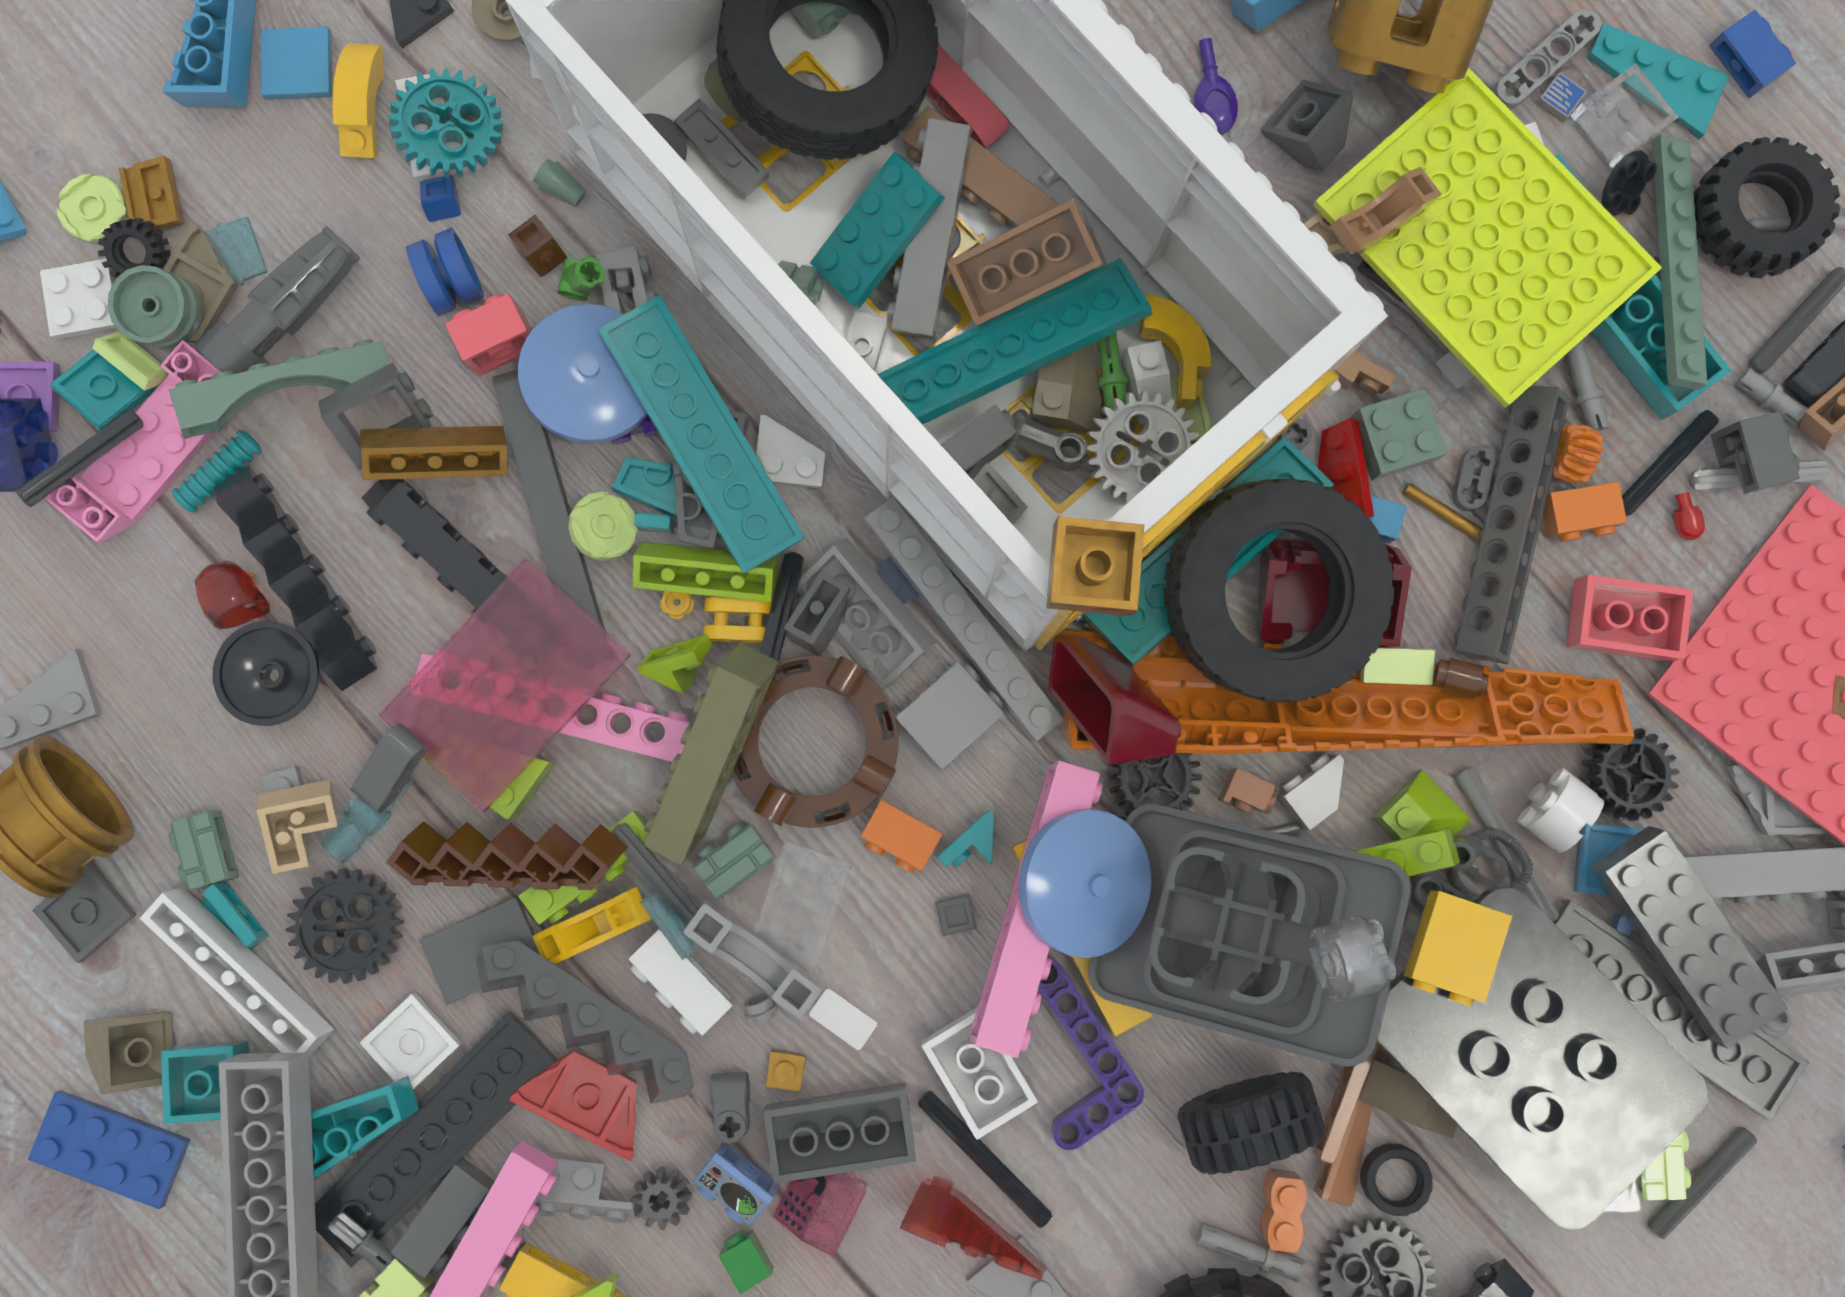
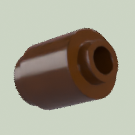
M1449 658L1448 661L1440 659L1435 671L1433 686L1440 687L1441 692L1475 700L1477 694H1484L1489 675L1483 673L1484 666L1454 658Z

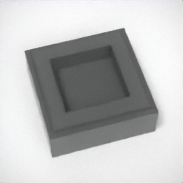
M969 894L935 901L943 936L977 929Z

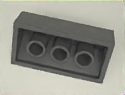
M906 1083L766 1104L763 1110L773 1184L916 1162Z

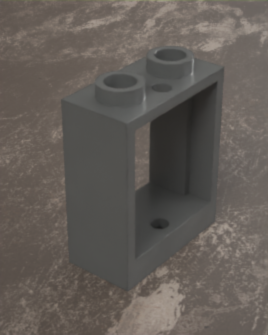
M393 362L318 401L321 418L359 470L362 469L360 435L343 413L349 408L394 385L413 415L388 428L431 427L429 418L433 416L429 405L424 398L419 400L412 392L416 388L406 371L400 373Z
M995 404L940 445L968 475L980 460L990 463L1010 448L1017 434V431L1014 429L1017 425L1007 410L1001 411Z

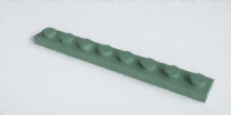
M1660 134L1652 141L1653 162L1657 165L1654 181L1660 266L1662 267L1660 272L1668 384L1700 390L1707 385L1690 141Z

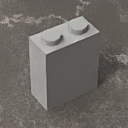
M957 662L896 717L900 725L941 770L946 768L1005 714L1001 710L1005 704L991 689L986 693L977 682L981 680V677L968 663L962 667Z

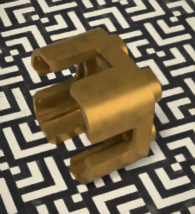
M1335 0L1327 25L1329 41L1340 51L1336 62L1340 67L1363 75H1376L1381 62L1407 69L1404 78L1405 83L1431 93H1444L1449 79L1460 80L1465 78L1493 0H1423L1418 13L1408 16L1397 13L1401 0Z

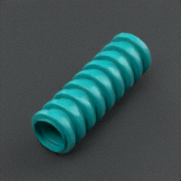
M239 429L236 432L238 435L236 438L230 437L228 445L223 444L220 447L221 451L219 453L215 451L212 454V460L206 459L204 467H197L196 474L191 473L188 476L189 480L187 482L183 480L180 483V489L174 488L172 490L173 497L183 508L189 512H197L198 505L203 506L206 503L205 499L207 497L211 499L214 496L215 486L228 479L231 475L236 474L237 469L245 468V462H252L255 453L259 455L262 452L258 442L246 431Z

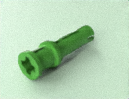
M1116 332L1108 335L1111 352L1110 359L1108 358L1105 337L1097 341L1102 377L1098 381V388L1103 391L1105 407L1111 410H1115L1113 403L1114 392H1117V398L1126 404V386L1129 385V378L1125 373H1122Z

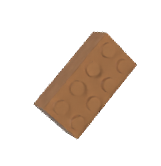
M1074 198L946 262L976 326L1107 264L1079 200Z

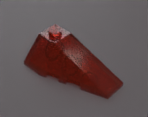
M934 1176L933 1180L927 1178L921 1182L901 1223L900 1229L945 1247L946 1243L955 1242L960 1244V1248L964 1250L966 1255L975 1258L977 1256L986 1258L989 1254L995 1256L993 1262L1001 1267L1038 1280L1044 1277L1048 1267L966 1195L952 1188L953 1182L940 1176Z

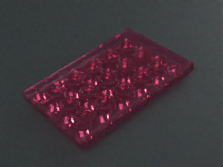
M525 558L378 716L391 728L398 723H402L428 747L423 758L481 812H486L625 663L631 654L535 565Z

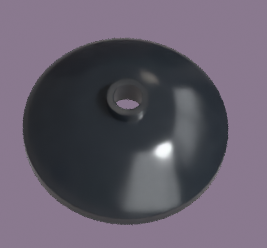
M261 621L239 628L224 641L215 657L212 677L214 690L220 703L232 716L252 725L274 726L290 721L306 709L316 693L320 670L313 646L299 631L282 623ZM277 669L279 677L273 682L270 679V673Z

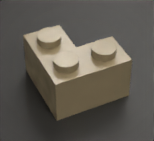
M1389 1059L1388 1064L1376 1060L1373 1061L1359 1098L1360 1101L1419 1128L1453 1138L1457 1125L1395 1060Z

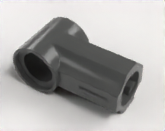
M1026 418L1015 448L1052 462L1062 471L1070 472L1076 470L1081 465L1086 452V443L1077 433H1063ZM1065 446H1071L1076 449L1078 456L1071 459L1066 458L1061 454L1060 449Z

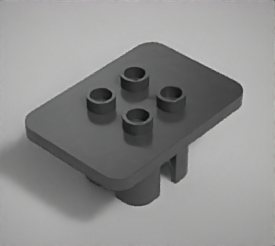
M1145 804L1134 809L1128 815L1125 822L1135 830L1148 854L1151 868L1150 898L1145 914L1134 933L1113 951L1101 956L1091 957L1088 977L1093 990L1100 997L1111 1002L1336 1065L1355 1066L1367 1061L1374 1054L1378 1045L1411 902L1412 884L1407 873L1395 862L1384 858L1162 805Z

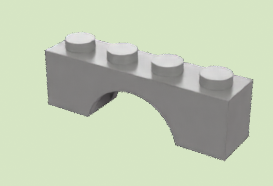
M707 901L701 906L682 932L709 953L725 960L752 979L772 1000L799 1020H801L824 988L823 984L711 901Z

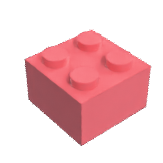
M509 293L506 295H494L484 302L485 305L475 310H462L452 317L453 320L445 323L462 361L479 377L518 359L523 344L532 331L523 310Z

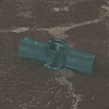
M409 778L395 801L380 814H376L356 795L344 809L343 814L345 816L338 823V827H335L320 844L324 851L341 863H347L369 836L376 834L391 817V809L414 781Z

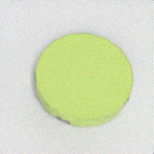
M80 175L67 183L61 190L58 198L60 203L59 208H57V216L63 228L77 239L89 243L98 242L100 238L105 237L101 234L104 229L110 228V224L126 220L128 217L123 190L105 176Z
M600 491L588 494L575 504L569 515L568 530L572 542L580 552L596 560L608 561L619 558L632 547L638 531L634 526L635 513L629 504L619 496L616 498L613 495H609L608 492Z

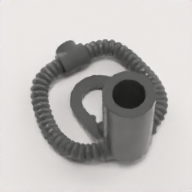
M1485 828V830L1481 829L1476 833L1472 832L1470 835H1460L1454 839L1460 863L1447 868L1449 869L1447 871L1449 874L1448 878H1450L1449 882H1452L1451 886H1454L1453 888L1473 901L1479 897V895L1476 896V893L1470 892L1459 880L1458 869H1466L1477 882L1484 886L1493 887L1504 882L1508 875L1506 860L1481 841L1487 838H1494L1506 845L1508 844V847L1513 852H1516L1515 855H1518L1517 857L1520 858L1519 860L1522 864L1521 875L1508 888L1516 889L1524 894L1527 893L1524 886H1527V883L1530 881L1529 879H1531L1530 875H1533V867H1531L1533 863L1527 851H1524L1525 848H1522L1517 839L1510 836L1509 833L1506 834L1505 831L1502 832V830L1497 828ZM1481 852L1485 853L1487 858L1497 861L1500 865L1501 873L1497 878L1486 879L1479 873V868L1472 866Z

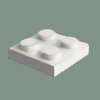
M107 259L40 271L50 337L57 340L117 329L111 321L107 308L109 291L115 281V277L109 274L112 268H104L102 262L107 261Z
M412 993L360 1042L361 1046L393 1081L408 1076L413 1090L462 1045L458 1038L416 993Z

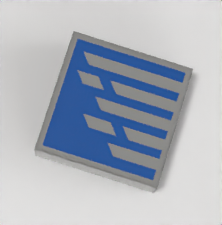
M1559 72L1537 103L1564 122L1587 91Z

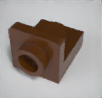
M533 215L508 234L540 277L545 276L567 258L561 247L536 215Z

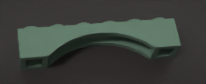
M365 339L354 343L353 347L339 350L337 347H330L319 351L318 355L304 358L302 355H295L284 359L283 363L269 366L267 363H260L249 367L248 371L233 374L230 371L220 372L213 375L211 380L202 382L185 380L175 385L176 388L168 390L184 439L220 431L237 411L263 394L281 388L301 385L325 386L341 390L389 365V361L382 340L373 342L371 339ZM394 385L382 392L393 390Z

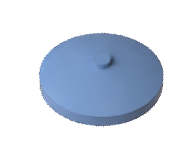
M595 304L565 307L540 321L526 338L518 362L520 390L531 414L550 432L574 442L601 443L614 440L629 433L647 416L646 411L598 333V328L624 315V313L613 308Z
M1092 809L1068 811L1045 824L1028 846L1019 874L1020 904L1030 929L1049 948L1080 958L1101 956L1122 945L1140 924L1147 909L1151 892L1150 862L1140 837L1128 823L1116 815Z

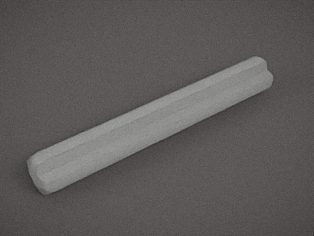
M1826 460L1799 462L1800 468L1798 471L1800 479L1789 483L1826 480L1829 473H1831V467H1829ZM1736 467L1695 470L1690 477L1692 488L1696 491L1742 487Z

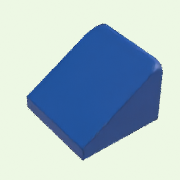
M449 175L448 178L443 176L420 182L421 205L429 222L461 215L453 175Z

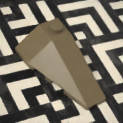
M1092 344L1036 370L1030 420L1052 428L1083 433L1088 431L1097 432L1098 426L1092 420L1094 418L1099 419L1102 398L1098 388V376Z

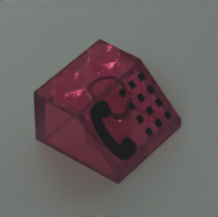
M847 1172L790 1181L773 1217L801 1241L834 1257L867 1192L868 1183Z

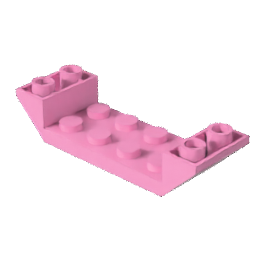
M184 340L176 346L160 365L169 375L136 412L144 424L143 427L93 462L81 477L75 475L45 498V500L97 543H102L137 523L215 433L212 432L184 439L168 389L176 388L175 385L185 380H197V382L211 380L213 375L221 372Z

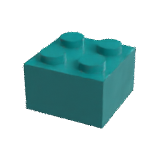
M248 1041L180 1045L161 1051L163 1124L221 1120L219 1062L239 1054H248Z

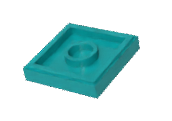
M94 349L49 384L56 394L98 431H101L127 411L135 408L155 391L154 387L144 391Z

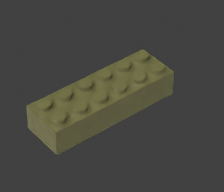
M740 643L732 652L726 651L719 664L715 662L712 665L705 680L706 683L710 684L707 693L700 695L693 709V713L697 715L694 724L690 723L682 735L680 743L685 745L681 754L678 753L674 757L669 767L668 773L672 774L670 783H665L657 796L656 802L661 805L658 812H653L646 823L644 831L649 834L644 847L682 865L706 836L779 661Z

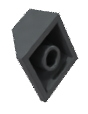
M1302 80L1262 127L1261 131L1263 135L1299 164L1324 171L1346 144L1353 95L1351 91Z

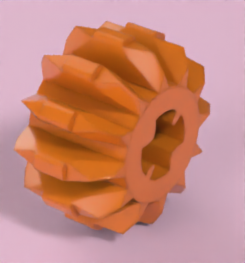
M1572 424L1563 428L1553 469L1554 477L1571 484L1572 482L1580 484L1590 479L1591 474L1596 472V466L1601 462L1600 455L1604 451L1602 447L1603 436L1599 435V431L1582 424Z

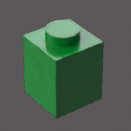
M753 1230L745 1235L742 1231H738L723 1241L725 1246L722 1248L719 1258L739 1294L772 1275L774 1266Z

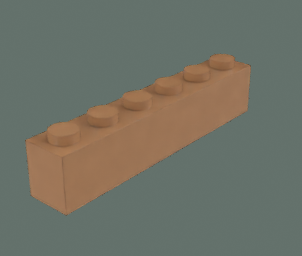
M928 105L903 137L904 146L907 148L905 151L906 155L920 164L923 150L918 149L921 128H927L929 118L948 121ZM971 138L961 196L974 206L978 203L982 204L989 210L987 215L1000 226H1004L1007 223L1012 228L1060 205Z

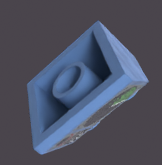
M724 1142L720 1144L694 1179V1182L699 1185L697 1190L710 1201H714L716 1198L727 1207L725 1212L738 1223L745 1221L749 1225L770 1204L779 1186V1183L773 1184V1178L730 1144Z

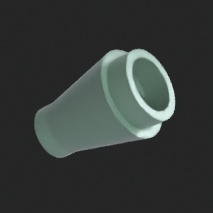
M547 159L542 164L533 180L539 185V190L562 199L574 207L579 205L587 192L558 161L554 163L550 159Z

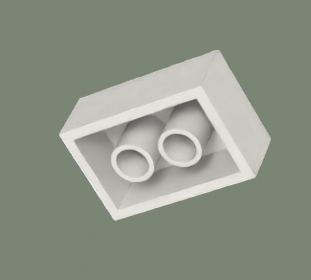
M976 1007L921 1040V1046L976 1140L1037 1104L1038 1101L1012 1056L976 1046L968 1040L977 1011Z

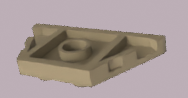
M190 222L163 269L188 280L199 293L203 305L202 322L196 334L187 341V343H196L218 321L238 284L201 227Z

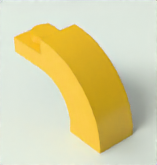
M348 43L340 53L334 76L332 103L333 124L338 125L340 156L375 158L378 156L375 103L378 87L385 80L382 45Z
M1146 294L1145 297L1151 305L1152 315L1140 320L1139 339L1161 340V344L1171 352L1178 369L1176 408L1190 409L1195 398L1200 399L1202 378L1198 377H1206L1211 368V353L1207 338L1194 317L1180 305L1163 297Z
M635 887L583 913L551 926L532 937L540 955L555 965L651 920V917L641 904L644 901L638 888Z

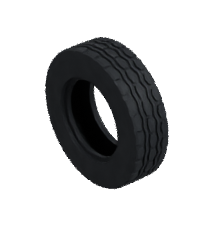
M723 0L716 46L719 76L723 77L721 81L728 99L732 100V106L743 120L745 119L748 122L747 125L761 137L764 136L768 142L779 148H785L790 150V153L804 157L811 156L814 159L832 160L833 158L840 160L857 157L859 154L865 155L879 149L880 145L885 146L896 138L900 133L899 131H904L914 119V114L918 112L933 77V71L937 62L938 50L936 48H938L939 40L938 27L935 26L936 18L932 5L928 3V0ZM811 2H827L840 5L860 16L873 30L881 47L883 66L871 80L857 88L835 92L819 90L803 84L784 69L773 51L769 31L779 17L796 6Z
M1267 479L1237 485L1235 488H1230L1216 495L1212 501L1208 500L1195 512V516L1190 517L1180 531L1179 539H1175L1169 556H1171L1170 562L1166 563L1164 575L1166 587H1163L1164 606H1167L1168 612L1165 614L1170 630L1174 631L1173 637L1181 652L1186 654V659L1199 672H1202L1206 678L1218 686L1258 700L1279 703L1285 701L1289 703L1305 701L1309 697L1316 698L1331 692V688H1339L1352 679L1354 673H1359L1370 661L1369 657L1372 653L1375 654L1384 638L1382 635L1384 631H1387L1392 614L1390 610L1394 601V587H1392L1394 576L1392 564L1387 557L1389 556L1383 538H1380L1377 534L1379 532L1368 516L1363 515V510L1352 500H1346L1343 494L1330 487H1323L1319 483L1307 480ZM1279 529L1294 533L1307 541L1316 550L1327 572L1329 594L1323 616L1312 632L1291 646L1265 650L1247 640L1234 625L1227 609L1225 586L1230 566L1240 550L1255 537Z

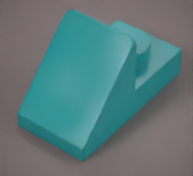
M986 811L937 855V858L946 868L951 863L956 868L971 855L968 850L971 845L992 865L994 815L991 811Z

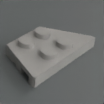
M1740 765L1727 766L1731 779L1763 835L1829 834Z

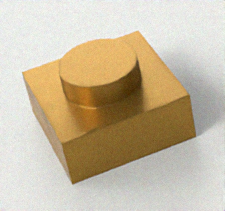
M771 1050L765 1087L800 1092L806 1055Z

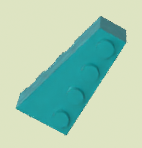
M408 1076L311 1109L314 1180L419 1110Z

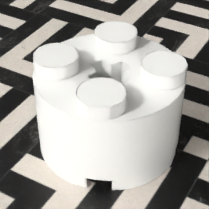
M1561 767L1553 774L1547 785L1541 782L1533 788L1528 796V799L1532 802L1521 812L1517 822L1550 848L1555 849L1558 853H1562L1574 846L1583 837L1579 831L1586 823L1592 827L1603 809L1604 800L1565 768Z

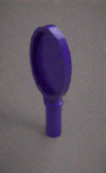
M1204 38L1199 41L1203 65L1202 72L1205 78L1199 83L1195 91L1193 104L1200 113H1206L1212 118L1217 126V132L1223 135L1233 127L1236 121L1238 102L1230 83L1218 76V66H1216L1212 39Z

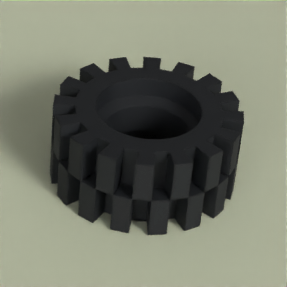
M142 218L121 220L110 224V228L104 229L101 233L105 237L99 239L98 245L104 246V249L99 250L98 254L99 257H106L107 261L102 262L104 268H112L109 274L113 277L120 276L127 269L141 265L163 269L167 263L165 258L170 257L171 250L164 249V246L169 244L168 239L162 240L160 238V235L164 232L160 228L153 229L154 223L151 221L143 222ZM129 237L140 240L145 247L146 256L140 264L129 261L124 254L123 244Z

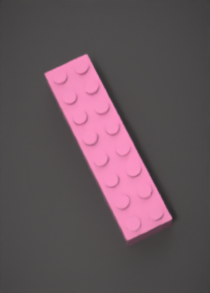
M1059 760L1048 766L968 1038L976 1046L1018 1058L1020 1050L1025 1052L1031 1037V1030L1027 1029L1030 1015L1036 1016L1042 994L1037 993L1040 980H1046L1048 977L1052 959L1047 957L1050 948L1042 943L1030 929L1021 908L1019 898L1021 864L1032 839L1050 820L1068 811L1090 809L1092 803H1098L1103 784L1098 782L1100 776L1098 772Z

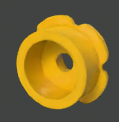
M664 591L663 597L660 600L661 610L665 614L668 613L672 619L684 618L685 614H690L694 608V600L691 599L692 594ZM676 599L680 600V605L678 606L674 604Z

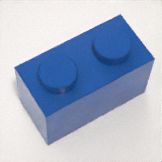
M1753 10L1723 31L1709 45L1749 99L1780 78L1796 64L1788 47L1781 44L1772 32L1769 22L1761 17L1756 10Z

